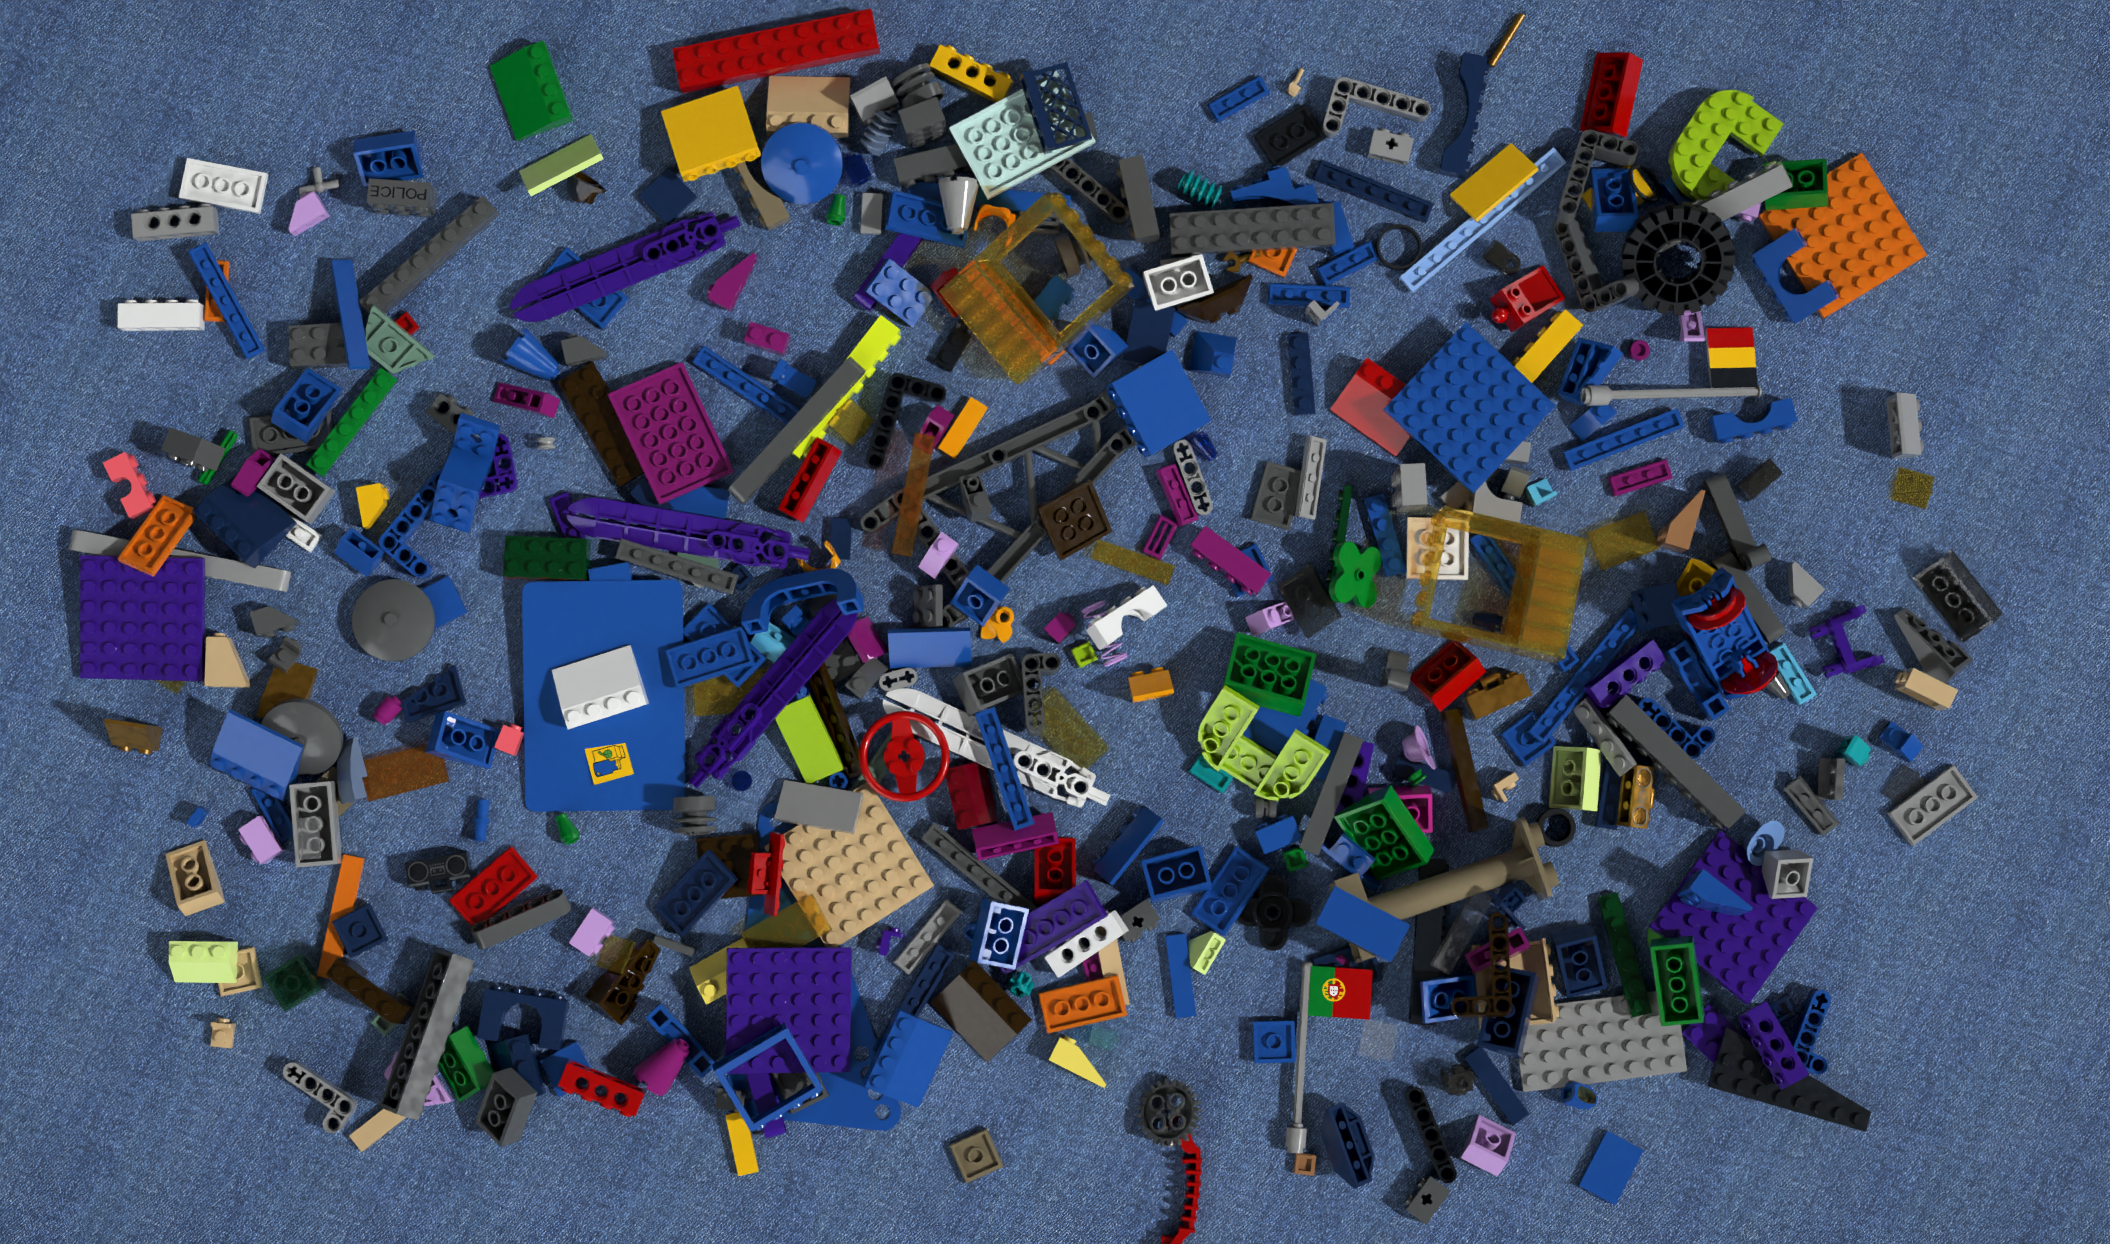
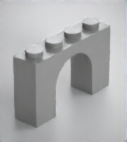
M1522 441L1504 462L1521 466L1529 462L1531 443ZM1485 481L1474 494L1470 493V499H1467L1465 510L1468 511L1467 517L1516 525L1520 523L1523 503L1496 497L1488 489Z

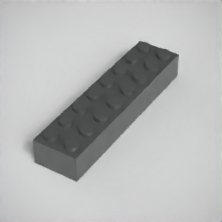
M1334 204L1170 213L1171 253L1173 256L1334 247L1336 246Z
M1627 695L1619 697L1602 714L1606 717L1605 719L1611 728L1616 727L1620 731L1619 736L1628 743L1630 741L1635 746L1634 750L1637 754L1650 760L1648 764L1654 767L1655 771L1658 772L1660 770L1665 775L1663 778L1669 785H1675L1679 789L1678 793L1685 800L1690 799L1695 804L1693 808L1702 815L1704 813L1709 818L1708 823L1716 830L1718 828L1720 830L1729 829L1746 812Z
M435 948L379 1107L414 1120H418L419 1116L423 1113L424 1102L431 1091V1082L438 1071V1063L445 1051L447 1037L452 1031L454 1017L459 1011L461 997L466 992L468 977L473 972L474 960Z

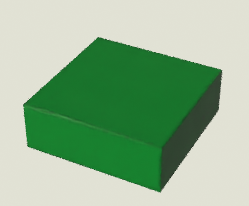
M1298 847L1282 853L1288 872L1308 866L1303 849Z

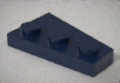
M456 665L449 668V671L443 675H439L425 688H421L401 702L408 723L467 705Z

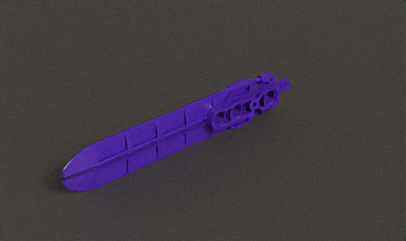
M713 212L698 215V218L679 221L662 230L525 285L513 298L510 308L513 310L538 300V303L513 313L514 317L526 322H540L676 267L696 261L710 251L714 252L724 247L726 242L722 233L740 227V222L737 215L717 222ZM700 222L696 224L693 232H688L690 223ZM710 227L716 229L715 234L712 236L705 234V231ZM670 243L678 244V248L675 251L667 249ZM698 244L705 247L710 246L702 252L695 248ZM656 250L659 252L657 258H649L651 251ZM641 258L645 259L630 266H627V264L639 260ZM621 266L624 267V268H622V269H620V270H618V271H615V272H613V273H610V274H608V275H605V276L599 278V275H602V274H604V273H607V272H609V271H612V270H614V269H616V268H619V267H621ZM595 277V280L590 281L573 289L570 288L574 285H577L579 283H582ZM564 289H567L566 292H563L546 300H542V298H545Z
M598 497L580 499L571 504L567 510L595 516V518L567 514V519L574 528L594 538L620 542L622 538L657 549L732 561L749 566H770V568L781 569L787 566L789 557L809 560L810 548L791 545L792 535L790 532L779 529L773 530L760 524L743 521L737 522ZM600 517L625 521V523L602 520ZM630 522L656 527V529L631 525ZM660 528L683 531L686 534L660 530ZM764 531L774 534V536H770L766 540L761 538ZM691 533H694V534L706 535V536H708V537L706 538V537L694 536V535H690V534H691ZM714 535H720L723 538V542H716ZM734 539H741L743 546H737L734 543ZM780 545L783 547L784 552L777 553L774 546ZM761 553L770 562H760L758 554Z
M837 598L827 603L730 715L725 716L710 734L711 738L707 744L703 745L700 751L695 754V759L701 767L689 779L690 784L698 789L710 774L714 778L721 780L735 762H739L755 745L757 738L849 634L856 622L858 613L844 615L836 603ZM714 739H718L716 744H712Z

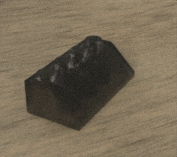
M1952 549L1938 557L1913 577L1963 642L1993 624L2003 614Z

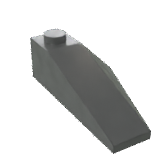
M1904 608L1895 614L1894 618L1927 675L1947 684L1973 661L1955 642L1950 644L1944 640L1941 632L1938 630L1935 632L1927 628L1926 622L1908 609Z

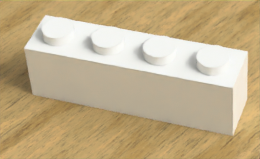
M193 299L186 300V303H178V300H165V303H158L157 300H145V303L125 300V303H118V328L122 331L205 330V306L198 303V300Z

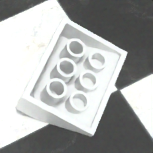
M631 645L552 670L567 729L649 704Z

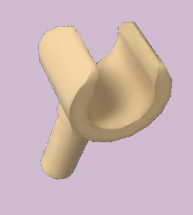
M1302 68L1299 69L1295 79L1287 89V92L1293 97L1301 90L1297 83L1304 72Z

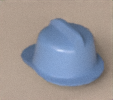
M1768 821L1759 827L1757 831H1752L1745 837L1743 847L1751 864L1756 866L1762 865L1764 852L1776 851L1785 834L1784 827L1780 822Z

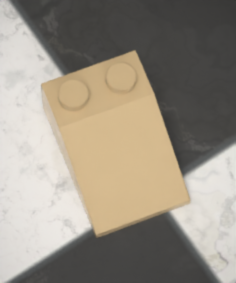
M205 840L165 854L176 903L185 916L225 902L222 887Z

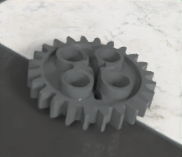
M1165 1079V1083L1157 1081L1158 1087L1151 1084L1152 1091H1144L1147 1097H1140V1100L1144 1103L1137 1106V1108L1142 1110V1113L1137 1114L1138 1117L1142 1118L1138 1125L1145 1126L1141 1132L1148 1133L1146 1138L1153 1139L1155 1144L1160 1143V1146L1166 1147L1167 1143L1170 1147H1174L1175 1143L1182 1145V1139L1188 1142V1134L1194 1136L1195 1133L1192 1129L1199 1128L1196 1121H1200L1202 1118L1197 1115L1203 1109L1197 1108V1106L1202 1102L1195 1100L1198 1094L1192 1092L1193 1088L1191 1086L1186 1087L1185 1082L1181 1081L1179 1083V1080L1173 1079L1172 1082L1170 1079ZM1181 1097V1104L1177 1106L1176 1100ZM1162 1099L1161 1107L1157 1108L1158 1100ZM1179 1118H1182V1125L1178 1127L1177 1121ZM1162 1119L1163 1126L1159 1129L1158 1122Z

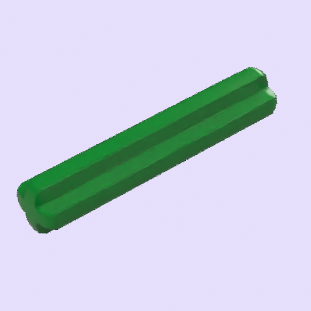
M232 430L226 432L218 445L225 448L219 466L238 438V434ZM208 469L207 472L202 471L198 481L208 485L216 471Z

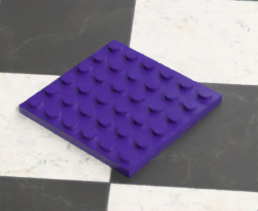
M80 555V678L205 681V558L168 557L153 577L119 562V556Z
M1720 830L1648 927L1662 938L1693 935L1698 967L1747 1005L1759 991L1818 907L1805 897L1771 899L1761 871L1762 865L1756 866L1751 864L1744 848ZM1704 869L1752 906L1753 909L1738 917L1687 906L1680 900L1681 897L1677 893L1691 874Z
M727 948L725 1057L785 1022L815 1073L850 1072L852 948ZM785 1038L726 1074L806 1073Z

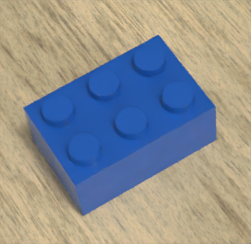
M1201 845L1141 860L1152 904L1212 889Z

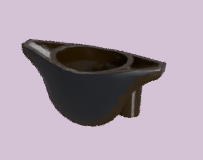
M582 171L567 178V193L575 202L593 204L598 194L607 191L601 184Z

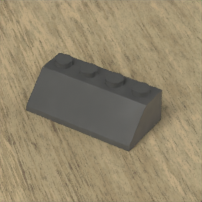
M1143 155L1120 159L1119 166L1115 168L1118 179L1122 178L1123 186H1120L1122 198H1126L1127 206H1124L1126 218L1130 217L1132 224L1128 226L1130 238L1134 237L1135 243L1159 242L1160 233Z

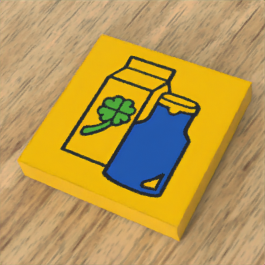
M626 743L585 749L594 785L634 774Z

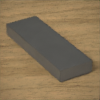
M1800 775L1783 787L1784 791L1822 836L1839 825L1840 822Z

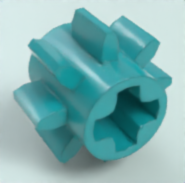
M1019 972L1018 975L1013 973L1007 985L1011 987L1010 991L1014 996L1023 997L1024 995H1030L1035 983L1031 982L1032 977L1028 973Z

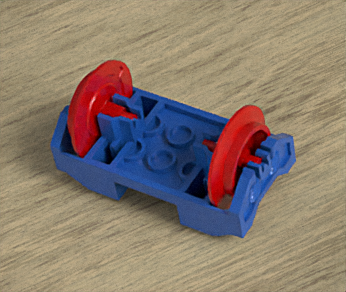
M1721 567L1713 573L1709 583L1693 594L1678 597L1671 602L1674 607L1675 616L1682 629L1691 636L1701 655L1698 660L1716 690L1724 698L1730 700L1745 697L1763 689L1769 684L1778 670V661L1769 652L1745 604V595L1737 588L1733 576Z

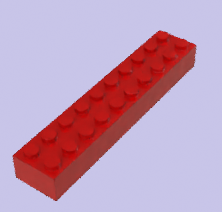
M871 9L672 49L682 94L880 54Z

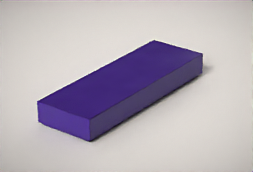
M567 491L550 498L549 502L563 537L587 539L586 535L574 528L567 519V514L578 516L577 512L567 511L569 506L573 504L569 492Z

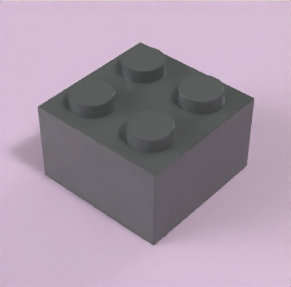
M170 427L161 450L169 453L168 458L207 472L208 469L217 471L225 448Z

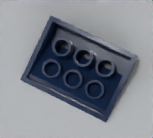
M233 477L206 495L192 512L245 563L256 568L297 522L261 489L257 488L251 495L246 497L231 487V483L235 479Z

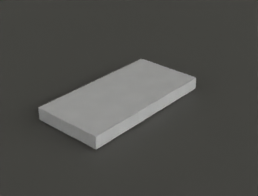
M1952 764L1888 811L1887 814L1909 844L1914 846L1976 800L1978 796L1955 765Z
M784 780L774 819L780 822L854 834L864 795L859 792Z

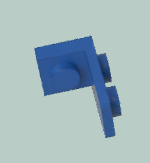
M782 359L779 360L771 374L773 381L806 399L810 397L817 384L816 380L792 368L788 362Z
M796 605L781 619L784 625L796 637L810 623V620Z

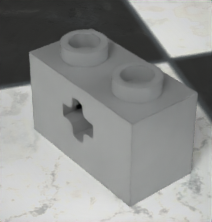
M1378 128V130H1374L1372 133L1367 157L1407 166L1414 138L1409 137L1410 135L1406 133L1392 134L1387 129ZM1389 142L1393 143L1392 150L1389 149Z

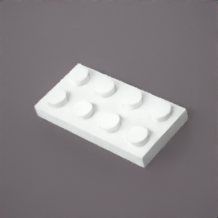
M187 158L179 198L260 214L268 174Z

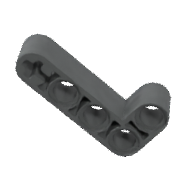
M1389 650L1380 688L1396 692L1407 691L1411 678V673L1406 672L1409 654Z
M1055 653L1028 654L1022 659L1021 671L1026 732L1034 737L1042 734L1045 723L1041 676L1055 675L1060 670L1061 660ZM1053 660L1057 665L1054 668H1049L1046 662ZM1031 661L1036 664V667L1028 669L1025 664ZM1034 681L1038 687L1029 689L1027 683ZM1035 701L1039 704V707L1031 709L1028 704ZM1034 716H1036L1037 729H1034L1032 726Z

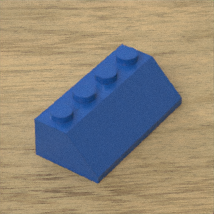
M1146 806L1142 809L1138 807L1131 815L1134 818L1129 825L1125 823L1119 830L1121 836L1116 841L1112 839L1106 846L1108 852L1104 857L1099 855L1093 862L1095 866L1093 871L1112 886L1165 822Z

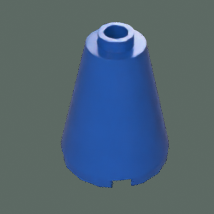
M524 328L522 332L525 335L521 333L506 353L507 357L504 356L501 361L546 381L550 378L554 380L560 372L558 369L560 364L528 329Z

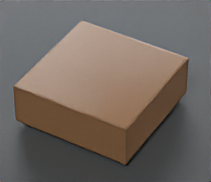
M1295 1153L1293 1174L1314 1176L1316 1155Z

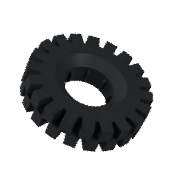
M1681 201L1680 205H1674V202L1663 203V208L1658 209L1655 206L1647 211L1648 215L1645 217L1641 215L1634 222V228H1630L1625 236L1626 241L1623 244L1621 253L1624 278H1634L1637 280L1639 291L1635 298H1640L1642 304L1649 309L1653 306L1658 313L1666 315L1668 311H1673L1674 316L1684 315V311L1690 310L1692 314L1701 311V306L1704 304L1709 307L1716 302L1715 297L1718 294L1722 296L1726 291L1727 282H1731L1734 274L1735 252L1733 241L1726 225L1722 224L1721 219L1714 212L1710 214L1708 208L1699 204L1697 207H1694L1691 202ZM1670 242H1689L1696 247V252H1700V263L1697 262V269L1692 274L1676 279L1673 276H1665L1661 272V267H1657L1656 258L1660 256L1659 251L1666 244L1670 245Z

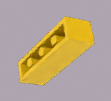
M1566 309L1562 313L1557 311L1550 319L1552 324L1548 328L1544 326L1537 334L1539 339L1535 343L1531 341L1523 349L1526 352L1522 358L1517 356L1511 363L1531 383L1583 326Z

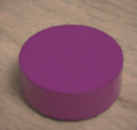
M1636 340L1629 346L1628 353L1633 360L1642 361L1648 357L1650 348L1645 341Z

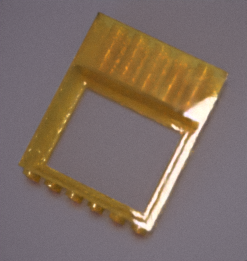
M1057 192L1043 194L939 291L1016 385L1026 383L1034 378L1135 287L1131 276L1127 272L1123 273L1118 267L1120 265L1113 256L1110 257L1105 251V245L1093 237L1091 228L1086 224L1083 225L1079 220V214L1074 209H1070L1066 204L1067 200L1065 197ZM1053 212L1113 282V285L1061 332L1058 331L1000 261Z
M1448 506L1442 507L1436 514H1433L1431 519L1433 530L1432 534L1429 533L1427 538L1429 550L1428 554L1425 553L1423 558L1425 570L1419 578L1421 590L1415 598L1417 610L1411 618L1412 631L1554 664L1564 660L1588 539ZM1447 527L1520 544L1503 635L1429 619Z

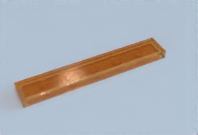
M915 433L892 554L912 557L935 436Z

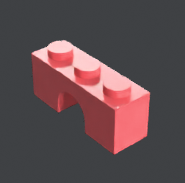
M123 452L103 462L111 481L119 483L123 480H129L131 483L130 493L120 499L128 517L135 520L151 512L155 507L156 499L151 491L148 492L145 486L148 483L142 473L140 474L137 469L139 464L135 456Z

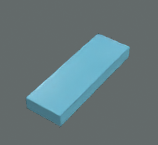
M1784 642L1769 651L1776 657L1778 661L1777 671L1781 674L1798 706L1817 695Z

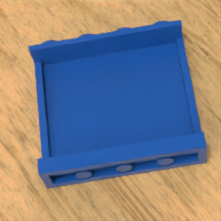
M1173 349L1106 386L1109 398L1117 406L1118 415L1125 420L1128 433L1134 437L1139 453L1144 455L1145 458L1212 421Z
M1313 679L1310 680L1305 705L1300 717L1260 706L1243 735L1279 755L1295 729L1307 736L1309 722L1315 721L1319 713L1316 710L1319 703L1324 704L1328 693H1326L1327 687Z

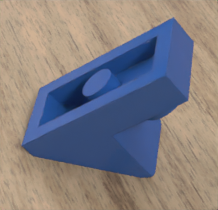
M1890 721L1878 736L1880 740L1910 763L1924 747L1913 733L1908 734L1893 721Z

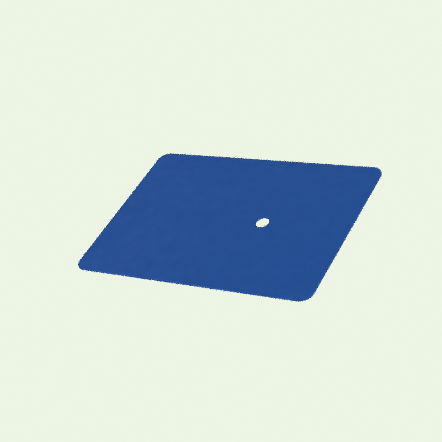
M676 580L529 582L525 584L522 589L526 807L533 812L673 810L672 798L686 797L684 688L676 689L665 650L683 644L682 585ZM631 645L649 704L567 729L552 670ZM626 743L634 774L594 785L585 749Z

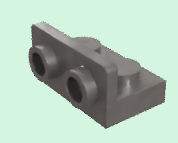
M1819 759L1817 796L1820 799L1843 800L1845 759Z

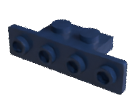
M1511 881L1502 886L1497 895L1490 889L1488 891L1492 897L1490 902L1500 913L1506 916L1507 921L1515 929L1521 927L1523 931L1525 929L1524 925L1513 913L1527 901V898Z

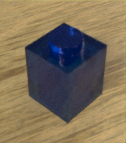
M852 154L845 158L843 166L854 188L873 179L861 154L857 156Z

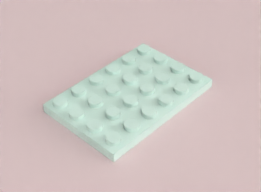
M1055 71L1053 77L1062 81L1058 72ZM1044 77L1036 81V83L1045 87L1048 78ZM1050 80L1046 89L1057 94L1061 85ZM1063 87L1059 96L1070 101L1071 96L1068 90ZM1023 89L949 127L987 200L1095 143V139L1092 136V140L1044 154ZM1045 92L1041 97L1043 103L1051 106L1055 99ZM1058 99L1053 105L1054 109L1064 113L1067 104ZM1069 106L1066 112L1067 116L1075 120L1079 115L1078 111ZM1050 111L1048 119L1051 123L1057 125L1061 116ZM1063 118L1059 127L1070 132L1074 124ZM1076 125L1072 134L1077 137L1086 136L1084 129ZM1056 131L1054 135L1056 143L1065 142L1067 135Z

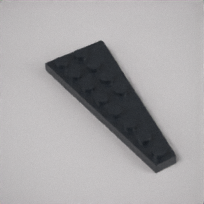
M1724 1027L1708 1087L1866 1132L1871 1111L1809 1075L1781 1090L1774 1082L1772 1073L1764 1065L1762 1056L1758 1049L1753 1046L1752 1042L1731 1029ZM1781 1061L1782 1067L1785 1068L1784 1063Z

